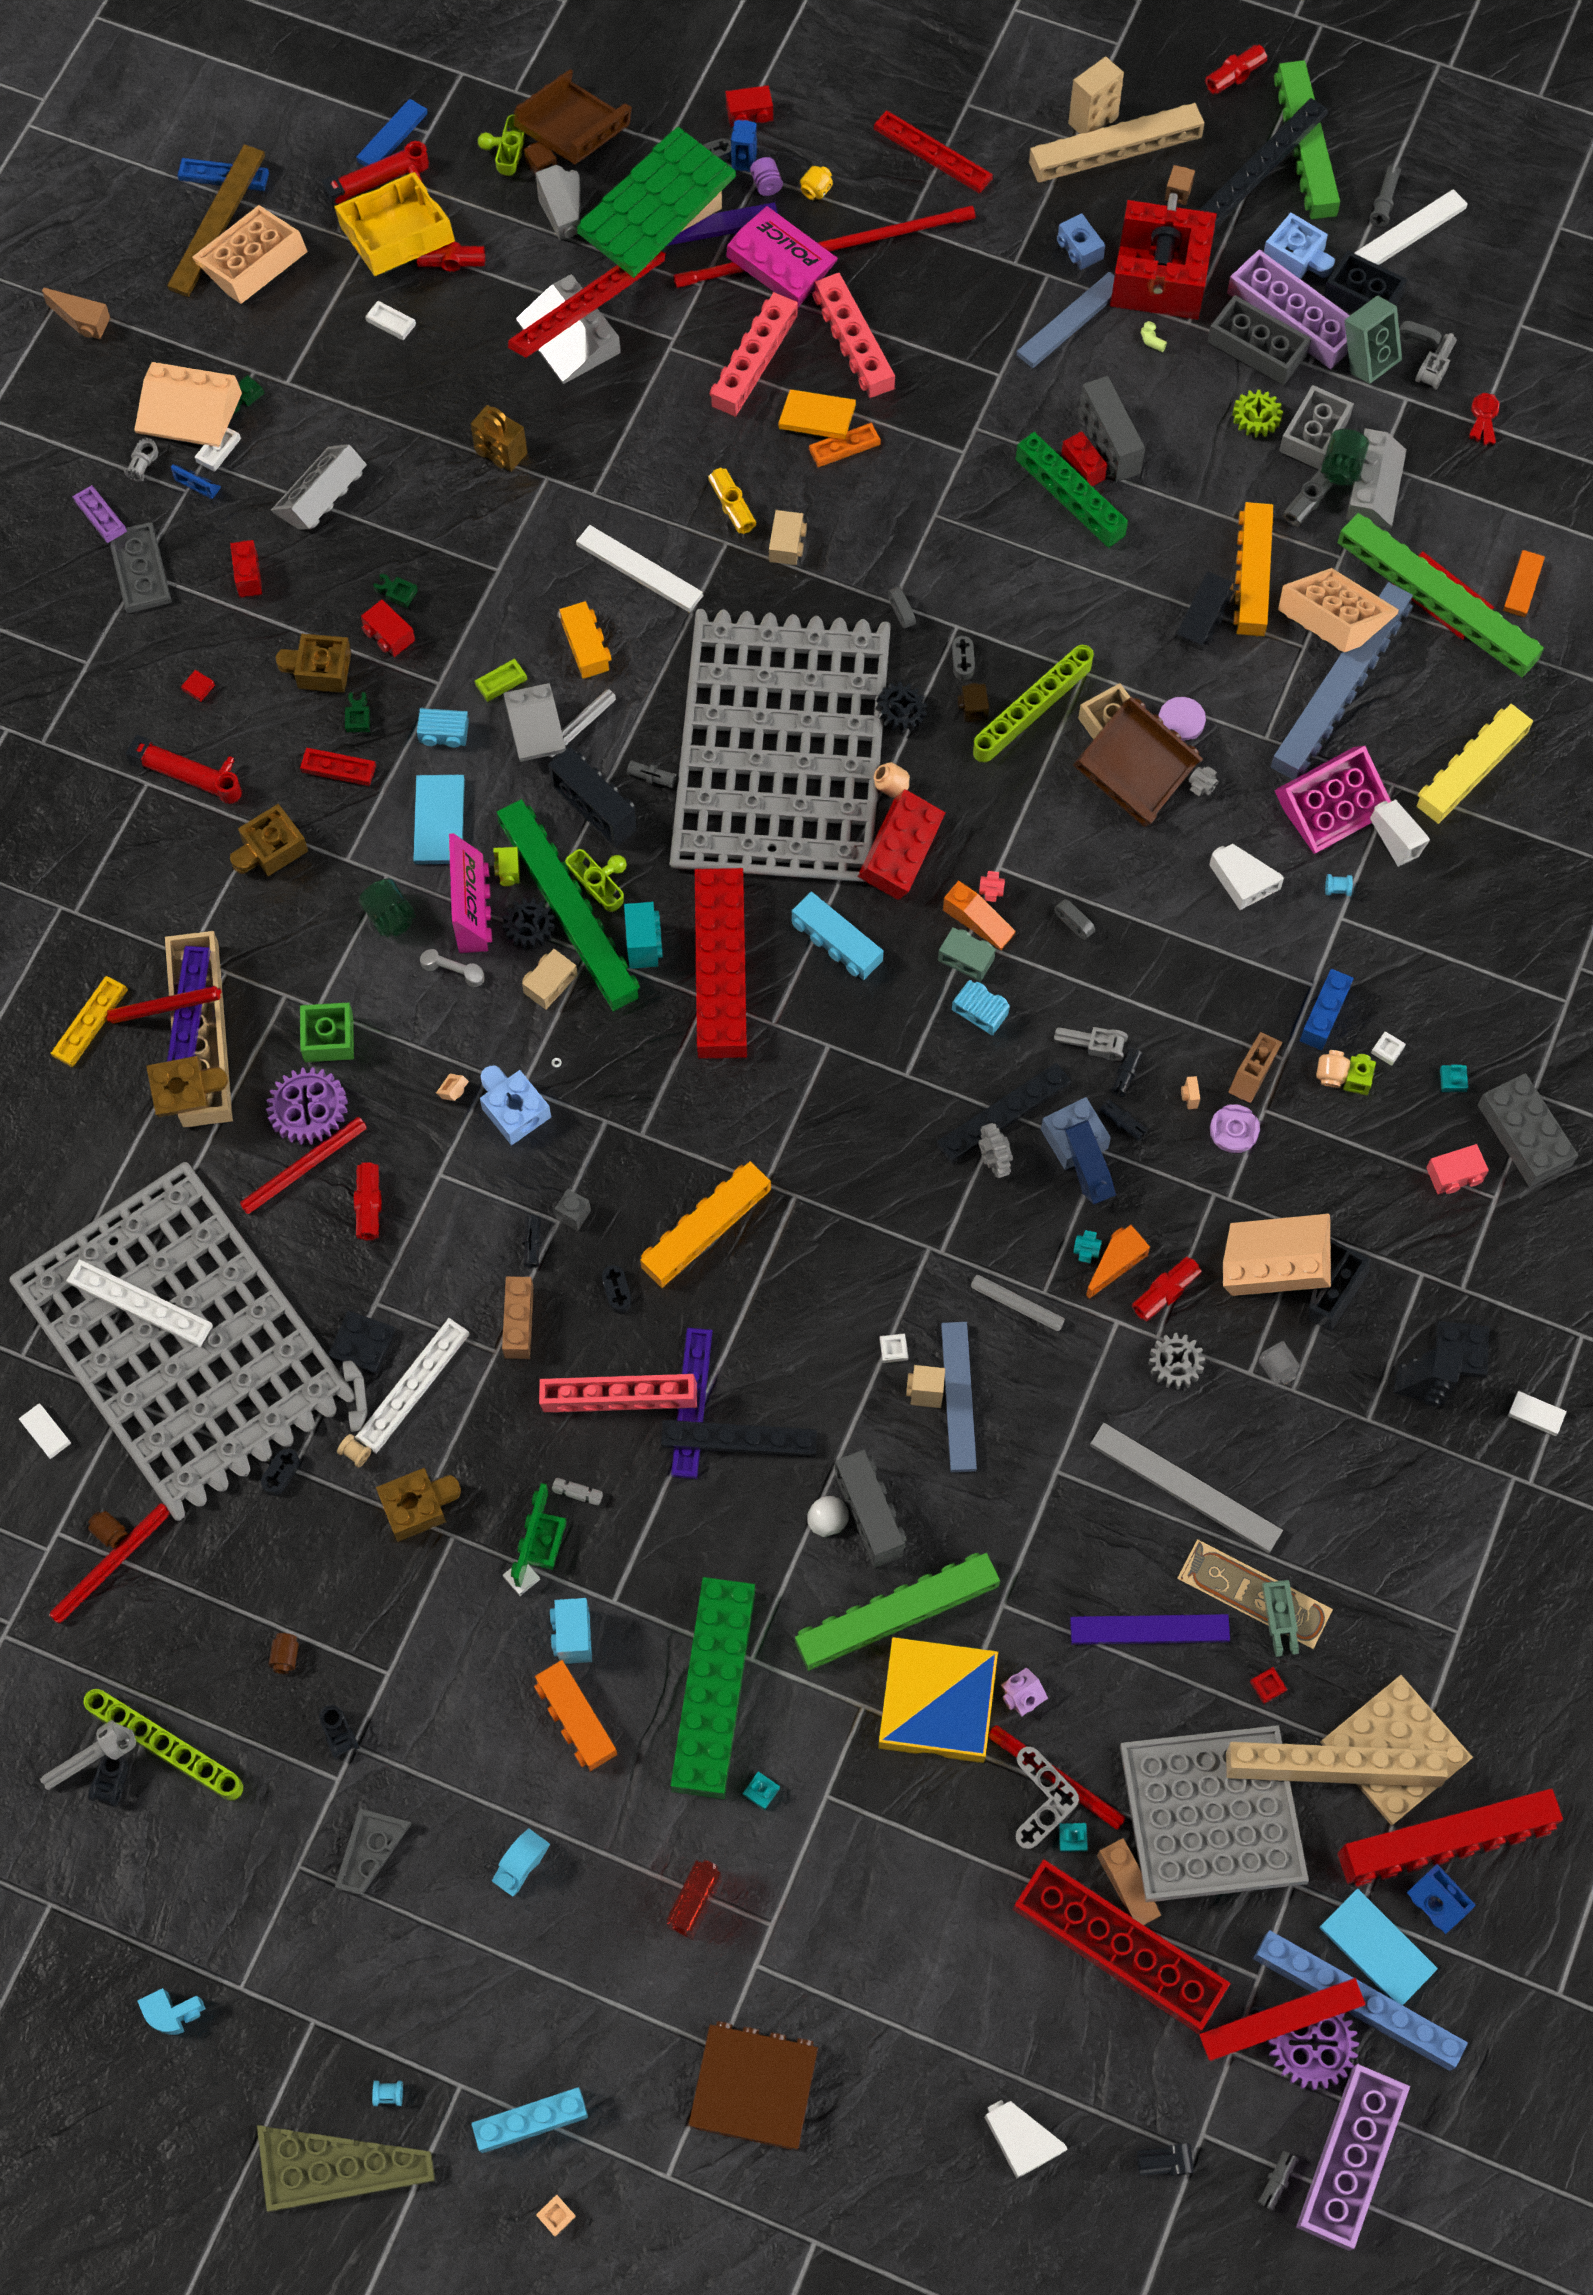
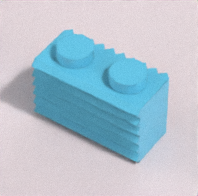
M420 708L417 726L419 743H423L426 746L444 744L452 748L459 747L460 745L466 746L469 725L468 712Z
M971 980L966 983L952 1002V1010L990 1035H994L1009 1014L1010 1005L1005 998L1000 995L994 996L987 991L983 984L979 982L973 983Z

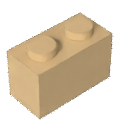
M776 510L769 546V562L797 565L798 556L802 557L804 543H801V537H805L807 531V523H803V513Z
M553 949L549 954L543 955L536 969L533 972L529 971L523 978L524 994L547 1010L578 976L577 967L573 962Z
M914 1365V1374L908 1373L906 1396L911 1397L910 1405L941 1408L945 1368Z

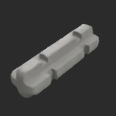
M556 1478L552 1486L554 1493L561 1495L565 1493L567 1497L584 1502L588 1500L593 1505H599L603 1497L600 1490H590L587 1486L570 1481L566 1483V1480Z

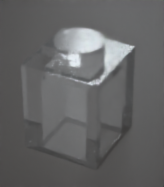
M1284 1341L1262 1352L1258 1360L1275 1386L1281 1382L1287 1384L1294 1380L1300 1367Z

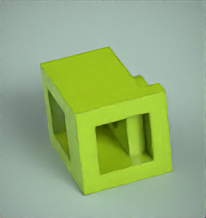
M518 847L493 848L495 858L494 871L495 876L500 877V884L502 886L519 884L520 860Z
M1358 1054L1350 1059L1351 1064L1343 1090L1367 1096L1372 1085L1376 1061H1371V1057L1366 1054Z

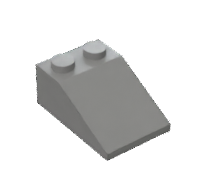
M550 683L503 693L520 762L559 754L566 750Z

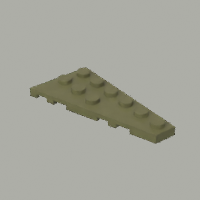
M257 2125L267 2212L435 2181L432 2153L430 2151Z

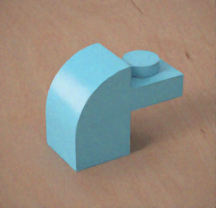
M527 1829L516 1839L498 1864L500 1867L492 1882L514 1897L519 1892L529 1872L540 1863L550 1843L532 1830Z
M163 1988L138 2000L143 2016L149 2025L169 2035L185 2032L181 2021L184 2020L185 2023L193 2021L200 2017L201 2011L206 2009L202 1999L198 1996L174 2007L168 1991Z

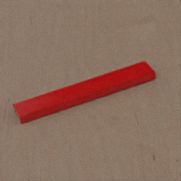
M887 110L874 123L875 131L979 194L993 178V174Z
M1355 1977L1199 2033L1208 2059L1211 2061L1365 2006L1366 2003Z

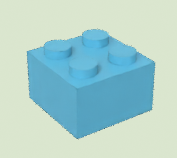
M587 1598L554 1600L555 1608L550 1609L551 1625L553 1631H556V1634L551 1635L554 1657L558 1656L559 1661L563 1660L565 1664L592 1662L590 1610Z

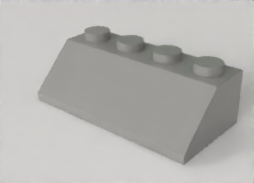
M1367 428L1364 430L1346 520L1351 521L1359 513L1369 518L1376 526L1392 528L1406 449L1387 432Z
M349 444L328 446L271 511L299 530L312 529L319 523L321 515L333 508V502L348 491L347 486L352 481H356L363 474L362 470L367 464Z

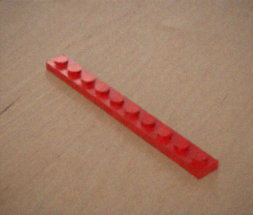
M661 251L634 278L616 265L508 340V348L527 358L664 262L665 253Z

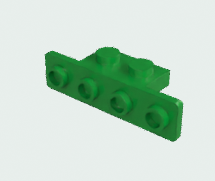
M541 1483L539 1491L535 1490L533 1494L532 1506H534L532 1515H527L525 1522L526 1536L520 1539L518 1545L519 1560L513 1563L511 1569V1577H513L516 1587L521 1588L527 1565L551 1570L554 1568L567 1522L566 1518L543 1514L548 1497L547 1484Z

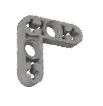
M1024 1747L1017 1755L1018 1765L1049 1797L1016 1832L1018 1844L1023 1848L1031 1849L1037 1846L1076 1808L1079 1796L1076 1790L1038 1750L1033 1747ZM1025 1752L1028 1754L1034 1752L1036 1754L1034 1761L1039 1766L1042 1761L1046 1764L1045 1767L1037 1772L1035 1777L1031 1772L1036 1769L1030 1764L1025 1766L1022 1763L1025 1760L1023 1757ZM1045 1771L1053 1772L1056 1777L1054 1785L1050 1787L1042 1785L1040 1777ZM1061 1781L1065 1784V1786L1061 1787L1064 1793L1072 1792L1074 1795L1071 1798L1074 1802L1071 1806L1067 1803L1061 1805L1062 1797L1057 1792L1054 1797L1050 1794V1791L1056 1789ZM1047 1809L1055 1814V1821L1049 1826L1043 1825L1040 1821L1041 1812ZM1035 1819L1037 1825L1044 1829L1045 1832L1041 1835L1038 1830L1033 1835L1035 1841L1032 1844L1028 1841L1023 1843L1022 1839L1024 1836L1021 1832L1024 1829L1028 1832L1031 1831L1035 1826L1031 1825L1030 1822Z

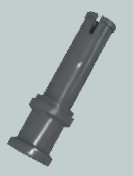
M1394 165L1387 167L1380 196L1375 199V209L1369 217L1370 222L1374 226L1384 227L1389 223L1388 215L1394 206L1392 198L1401 173L1398 166H1396L1394 173H1392Z

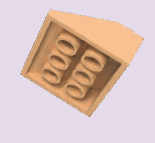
M258 205L195 254L193 260L227 295L242 304L308 251L298 230Z
M151 362L143 381L135 432L219 447L242 394L236 377L234 375Z
M1333 568L1283 585L1278 610L1288 618L1295 620L1303 625L1305 629L1314 632L1322 640L1328 641L1343 652H1348L1362 646L1394 618L1399 609Z
M1320 1214L1230 1223L1223 1261V1287L1231 1296L1331 1287L1330 1215Z

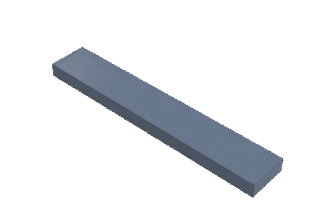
M1110 272L1103 276L1018 349L1017 356L1032 368L1038 365L1111 302L1115 276Z
M967 1322L941 1323L950 1473L974 1472L977 1470Z

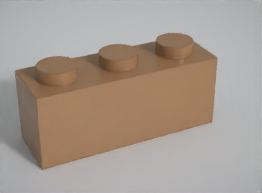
M506 1277L502 1351L505 1359H530L534 1290L531 1277Z

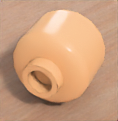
M892 762L879 766L875 771V787L889 797L895 798L904 789L908 790L909 774Z
M1329 1050V1054L1320 1056L1316 1076L1322 1085L1340 1088L1341 1084L1346 1083L1351 1063L1348 1058L1343 1057V1052Z

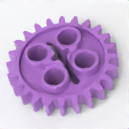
M314 1067L311 1068L309 1073H306L305 1069L302 1068L299 1075L293 1070L290 1079L283 1075L285 1082L283 1084L280 1082L275 1083L278 1090H270L273 1098L267 1099V1103L270 1106L266 1108L269 1115L268 1119L273 1124L275 1132L280 1131L279 1133L282 1138L288 1136L291 1143L298 1138L300 1145L303 1144L305 1139H308L309 1143L313 1144L315 1137L322 1142V1135L324 1133L329 1137L332 1136L331 1128L339 1130L337 1121L344 1122L342 1114L347 1113L345 1104L348 1103L346 1096H344L346 1093L343 1087L340 1088V1081L335 1080L333 1074L326 1076L323 1069L316 1074ZM304 1087H307V1097L309 1100L308 1110L311 1123L309 1125H307L308 1118L304 1110L306 1109V1100L303 1090ZM317 1091H323L320 1095H314ZM298 1094V1097L295 1099H289L292 1095ZM325 1113L322 1117L316 1118L317 1114ZM300 1116V1119L297 1121H291L294 1117Z
M1345 2013L1306 2026L1304 2036H1298L1292 2031L1269 2040L1268 2044L1275 2046V2050L1270 2052L1269 2055L1278 2056L1279 2059L1275 2062L1274 2067L1282 2065L1284 2069L1281 2076L1283 2077L1290 2073L1292 2075L1290 2083L1293 2084L1299 2079L1302 2089L1305 2088L1308 2082H1310L1313 2091L1317 2089L1319 2082L1323 2089L1328 2088V2080L1332 2084L1337 2085L1339 2082L1336 2075L1346 2078L1347 2073L1344 2068H1354L1349 2059H1356L1358 2057L1356 2053L1351 2051V2048L1359 2046V2043L1351 2041V2038L1357 2034V2031L1348 2030L1353 2021L1344 2022L1342 2018ZM1321 2023H1328L1332 2026V2037H1326L1321 2033ZM1314 2037L1315 2042H1337L1338 2046L1319 2045L1313 2050L1312 2045L1294 2046L1289 2045V2041L1308 2042ZM1295 2050L1304 2052L1306 2055L1305 2064L1300 2065L1294 2061L1293 2053ZM1323 2051H1328L1333 2055V2065H1325L1322 2062L1321 2053Z

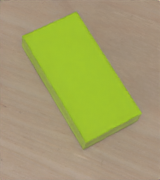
M513 659L475 680V685L488 702L526 681L527 675L516 659Z

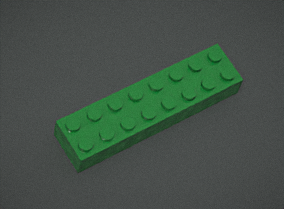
M706 1577L702 1579L671 1779L672 1792L725 1800L755 1598V1584Z

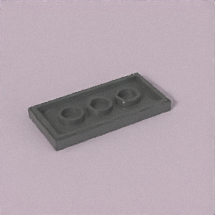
M153 522L126 528V533L109 542L126 613L172 603Z

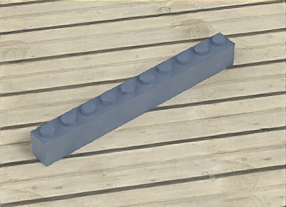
M1389 582L1387 583L1379 598L1399 609L1398 614L1362 646L1341 653L1274 755L1271 764L1272 769L1292 780L1298 778L1300 774L1306 773L1311 764L1309 762L1311 756L1316 757L1322 747L1321 741L1323 738L1327 740L1334 729L1332 724L1334 721L1339 722L1345 712V709H1343L1345 704L1348 703L1350 705L1357 693L1355 689L1357 686L1362 687L1368 677L1366 672L1369 668L1373 670L1379 660V652L1386 651L1391 641L1389 637L1391 634L1396 635L1402 625L1400 620L1402 617L1407 618L1413 608V605L1410 604L1413 597L1412 594Z

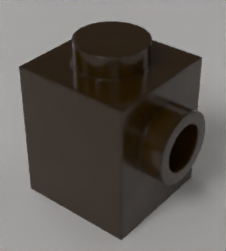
M971 683L967 686H962L961 695L957 696L958 709H963L964 722L988 720L989 704L986 685Z

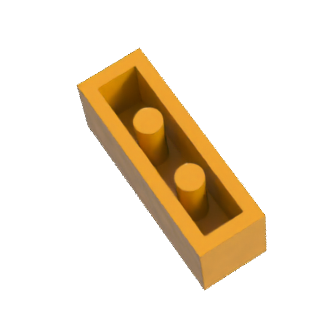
M586 601L559 609L561 623L582 679L609 671L608 661L612 659L608 647L604 648L602 645L604 637L601 628L596 629L594 624L597 622L594 610L588 608Z

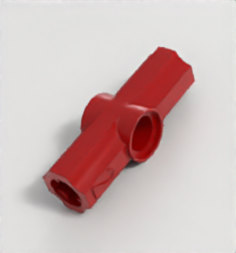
M1254 45L1239 56L1233 54L1228 57L1221 68L1206 77L1205 83L1208 86V90L1212 94H1218L1233 83H1243L1251 71L1267 61L1268 56L1265 53V49L1261 45Z
M454 241L418 257L417 265L418 267H442L450 272L459 270L461 266H485V247L461 246L458 242Z
M368 1162L357 1165V1191H354L356 1237L364 1241L378 1238L379 1212H381L382 1207L381 1191L379 1190V1165Z
M1187 1256L1171 1271L1161 1274L1151 1284L1150 1289L1132 1304V1308L1137 1316L1147 1322L1165 1305L1169 1306L1176 1301L1183 1293V1289L1201 1275L1202 1271L1199 1265Z

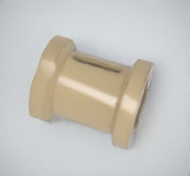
M349 1434L339 1445L337 1453L339 1455L344 1454L355 1462V1466L359 1468L367 1461L372 1451L369 1446L364 1447L354 1440L355 1437L352 1434Z

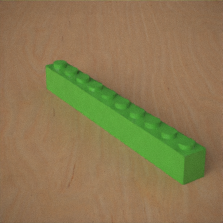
M1357 513L1341 530L1338 544L1394 585L1412 594L1413 599L1523 678L1540 659L1544 647L1536 639L1530 638L1518 626L1509 623L1500 613L1487 607L1481 599L1472 596L1460 584L1454 583L1445 573L1432 567L1427 560L1417 556L1405 544H1401L1392 538L1387 531L1381 530L1369 518Z

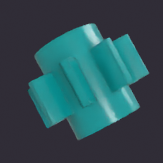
M1085 1230L1083 1236L1077 1235L1073 1253L1079 1254V1261L1091 1263L1092 1257L1099 1258L1102 1240L1096 1239L1097 1232Z

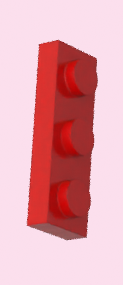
M306 747L300 770L301 773L370 786L376 763L371 760Z

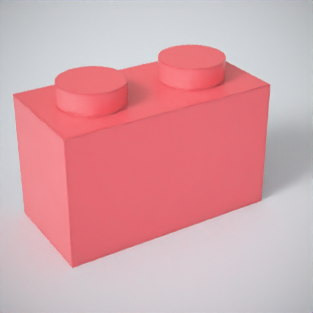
M1477 1144L1431 1158L1426 1167L1437 1194L1443 1192L1451 1194L1468 1184L1470 1187L1479 1185L1484 1181L1489 1171Z

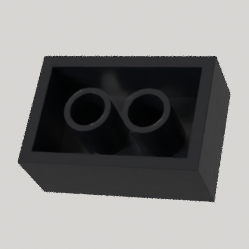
M1348 250L1328 279L1324 297L1333 304L1352 313L1359 310L1376 296L1397 306L1404 294L1408 279Z

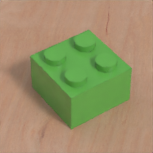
M350 1003L300 1005V1048L304 1062L354 1059L353 1012Z

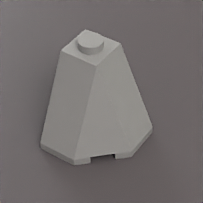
M558 165L536 172L539 202L559 240L571 238L578 234L577 226L580 224L581 203L579 173L574 170L570 172L565 171Z

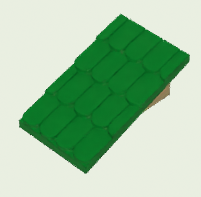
M677 127L653 148V152L632 169L630 175L602 198V202L580 221V224L577 226V233L634 278L680 232L722 209V190L736 177V170L728 166V164L702 144H699L698 141L685 133L680 127Z

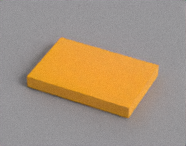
M790 389L778 423L779 429L845 439L856 407V400Z

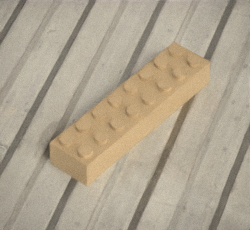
M214 931L165 937L169 996L178 993L185 946L210 948L205 988L216 986L222 992L219 943ZM223 993L220 994L221 998L219 1000L202 1004L195 1056L200 1059L202 1069L211 1067L222 1068L228 1076V1084L221 1091L206 1093L209 1108L178 1114L183 1127L233 1121ZM175 1010L170 1011V1014H171V1028H172V1025H173V1019H174V1012H175Z

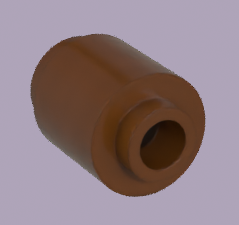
M107 1511L95 1513L88 1522L90 1524L88 1531L106 1547L110 1546L112 1549L128 1535L124 1531L125 1527Z
M289 1633L276 1634V1639L272 1641L269 1667L273 1668V1672L288 1674L289 1671L295 1669L299 1647L297 1636Z

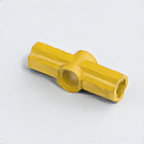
M718 468L708 476V479L722 503L724 513L730 517L738 533L746 534L756 526V521L742 498V491L736 487L727 469Z

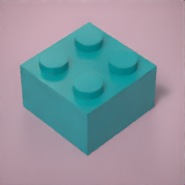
M653 902L624 904L629 968L659 967L658 958L663 957L659 910L654 911Z

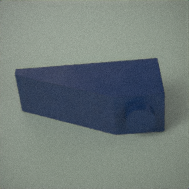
M1085 1120L1065 1128V1134L1083 1195L1092 1204L1115 1196L1116 1193L1110 1172L1089 1121Z

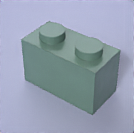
M953 927L939 949L938 961L981 982L995 959L996 949L989 942L979 941L973 938L967 931L958 930Z

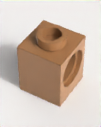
M1174 165L1167 184L1165 200L1168 201L1169 195L1175 193L1178 195L1177 203L1186 205L1193 185L1195 170Z

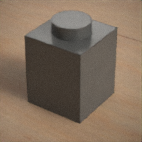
M570 1189L566 1190L555 1207L556 1219L576 1231L580 1229L591 1212L589 1200Z

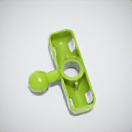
M515 115L508 116L502 137H493L490 133L486 132L482 133L478 138V145L482 150L487 151L491 150L494 146H499L495 159L496 168L500 174L505 176L513 175L516 172V166L523 154L522 148L526 133L514 126Z
M577 849L566 858L565 861L569 871H572L575 878L585 887L587 894L603 904L605 910L613 912L622 906L624 894L611 880L609 875L612 873H622L626 869L627 864L624 857L621 855L612 856L608 861V865L602 869L582 849ZM585 857L590 861L589 868L582 863ZM592 880H599V881H600V882L597 883V884H591V883H590ZM616 889L621 895L618 900L613 896Z

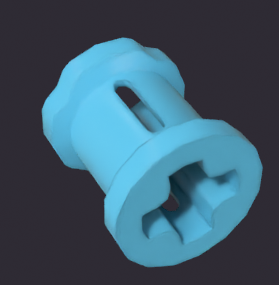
M1327 874L1325 883L1326 895L1330 896L1331 893L1351 896L1353 886L1352 875L1332 877L1331 874Z
M374 2080L373 2106H378L379 2103L402 2106L403 2081L380 2083L379 2080Z

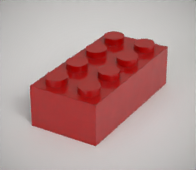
M904 789L894 798L857 877L893 898L900 900L909 892L946 812Z

